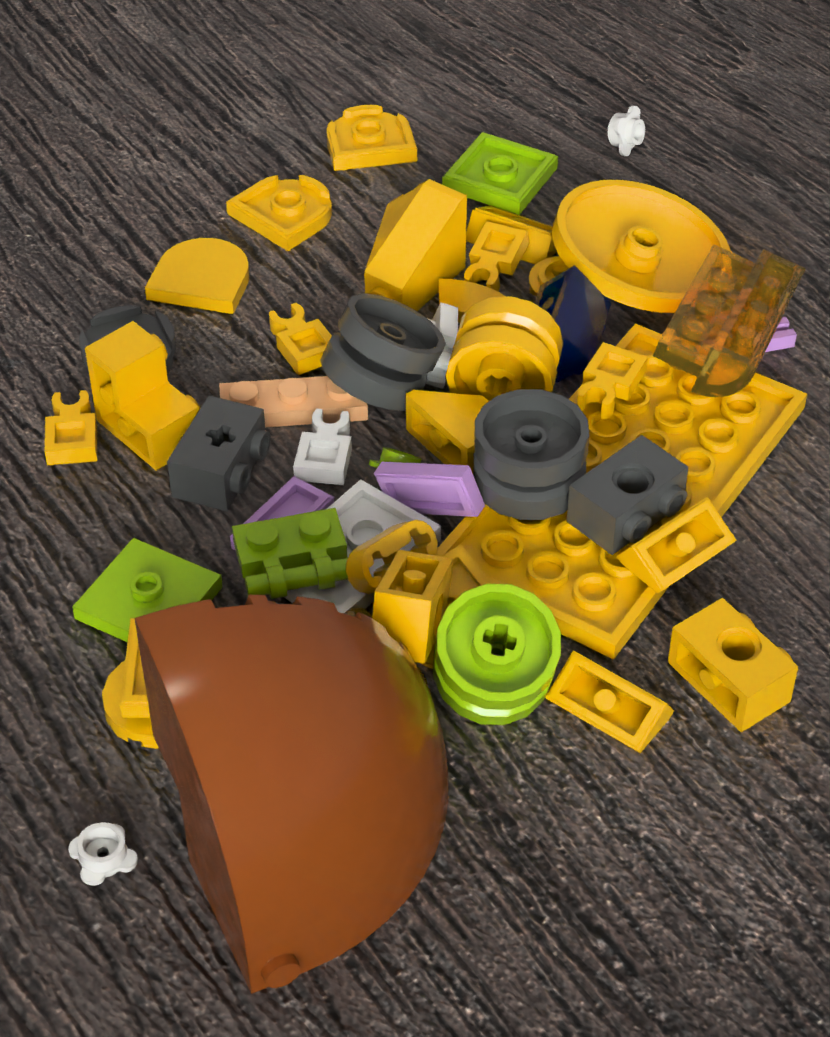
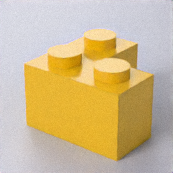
M131 321L85 347L96 420L157 471L167 465V460L197 415L200 406L192 396L184 395L169 383L165 361L168 353L162 340L155 334H149L137 323Z

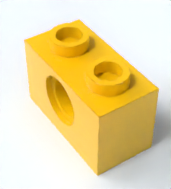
M398 550L375 590L372 619L384 626L390 637L398 643L402 642L415 663L425 664L436 641L437 628L448 607L453 558Z
M724 598L717 600L672 627L668 663L741 733L791 702L799 666L793 662L791 656L783 648L775 646L764 636L747 615L739 613Z

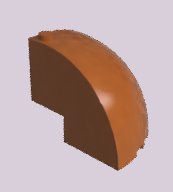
M248 595L245 605L215 608L212 600L208 599L173 606L136 617L134 619L153 737L179 790L189 861L251 994L267 987H283L294 981L299 974L318 967L345 953L387 922L406 902L422 880L437 851L444 830L448 808L449 778L443 731L430 690L408 649L402 642L398 643L390 637L384 626L360 612L354 617L337 611L334 603L321 599L297 596L293 604H278L275 601H269L266 595Z

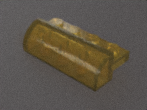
M714 244L660 338L653 357L668 363L677 370L686 371L696 376L697 379L691 392L708 397H723L739 392L753 378L806 268L764 249L756 263Z

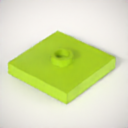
M481 132L442 177V185L467 195L469 199L520 215L557 170L558 156Z
M133 538L72 606L74 618L128 642L131 618L173 606L208 599L213 600L223 587L222 576Z

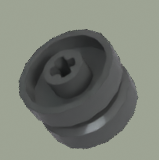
M361 293L350 297L338 321L340 331L333 333L320 362L323 371L333 383L351 396L383 409L405 411L406 393L412 390L424 389L428 380L426 373L433 371L446 342L439 329L416 310L396 300L380 295Z
M518 389L498 395L482 406L475 419L473 476L484 503L501 515L519 520H544L563 514L568 510L569 485L585 475L587 470L586 457L589 447L588 419L578 405L560 394L549 391Z

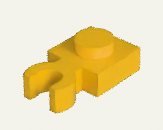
M486 221L469 253L471 265L464 273V281L477 283L486 280V287L499 292V274L503 273L513 276L529 245L528 231Z
M296 302L291 304V318L284 319L279 317L274 310L270 311V331L276 336L277 349L297 375L322 367L320 359L332 335L321 321L315 319L306 323L304 309Z
M603 342L583 371V382L577 392V405L581 411L585 409L588 403L599 402L601 403L600 418L606 420L611 417L614 412L615 397L628 401L645 375L648 356Z
M81 390L79 401L71 405L62 403L60 392L53 394L51 401L54 416L45 417L44 452L47 465L97 461L95 413H91L89 394L86 390Z

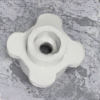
M630 106L628 113H615L609 122V142L612 146L619 147V153L622 156H629L631 149L635 145H640L645 136V124L643 120L639 119L640 109L638 106Z
M106 822L92 824L86 827L78 837L74 838L68 848L70 857L77 859L82 867L80 872L81 880L85 884L92 886L101 884L106 877H110L118 871H132L138 862L137 853L132 849H128L125 843L124 828L118 824ZM101 853H108L105 857L98 856Z

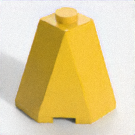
M428 179L410 192L390 201L385 209L364 271L365 293L396 300L418 311L438 293L439 278L454 279L466 268L467 195Z

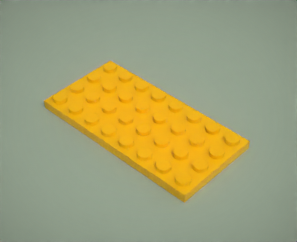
M635 323L616 346L648 356L645 375L628 401L615 397L614 412L608 419L600 418L601 403L599 402L588 403L582 412L588 419L589 425L586 473L641 435L688 466L685 489L687 498L684 505L675 515L671 517L666 516L649 528L643 537L645 538L706 497L709 498L722 518L804 410L807 393ZM578 389L569 398L576 405ZM485 504L478 517H464L440 544L436 556L442 557L461 544L492 584H512L535 594L552 611L561 635L613 660L669 588L667 587L660 593L655 592L619 561L617 556L635 543L630 542L614 555H611L567 522V511L544 520H519L501 515Z

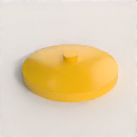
M599 180L578 186L570 191L561 201L552 226V239L557 253L577 278L605 297L641 310L659 313H681L702 308L718 297L732 268V255L729 244L720 229L707 215L677 195L644 183L627 180Z

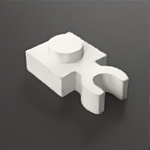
M440 302L433 319L428 320L442 333L446 345L433 371L426 373L428 379L426 384L443 389L446 371L458 333V307Z
M316 409L312 414L313 432L301 433L293 465L294 476L305 482L344 485L352 452L351 436H349L348 411H342L340 420L329 424L323 422V409Z

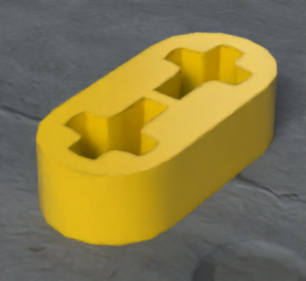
M421 520L399 523L356 547L349 554L346 562V573L351 585L361 593H375L398 550L409 544L411 537L415 543V546L410 550L411 552L436 556L438 541L431 526ZM382 558L384 565L373 572L374 577H372L369 568L374 564L375 559Z

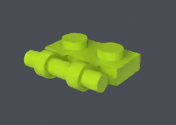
M336 508L232 526L233 542L242 577L245 578L248 595L269 594L271 599L286 597L289 590L316 585L318 590L335 588V582L348 580L346 573V562L348 559L347 544Z

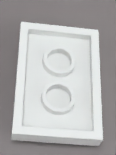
M361 479L327 508H336L347 544V558L356 547L391 526L412 520L426 522L435 532L437 541L441 540V525ZM411 537V542L400 550L410 551L415 546L413 538ZM382 558L375 559L374 564L369 568L372 577H374L373 572L384 565ZM349 580L335 582V588L318 590L316 585L289 590L284 598L292 603L297 596L321 599L334 603L338 612L354 617L358 612L362 613L374 602L375 593H361L351 585Z

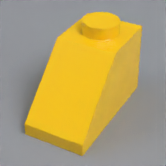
M412 390L406 393V430L443 464L469 465L473 473L475 419L482 406L488 403L489 400L481 395Z

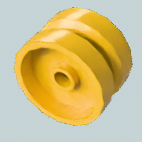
M490 297L473 304L461 318L449 361L446 380L450 393L481 395L491 401L498 395L518 389H541L552 392L563 347L560 327L547 311L531 301L516 297Z

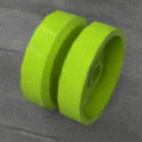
M487 583L463 592L447 607L437 628L433 654V678L442 699L458 715L481 725H507L529 716L544 702L561 657V631L552 611L535 594L512 584Z

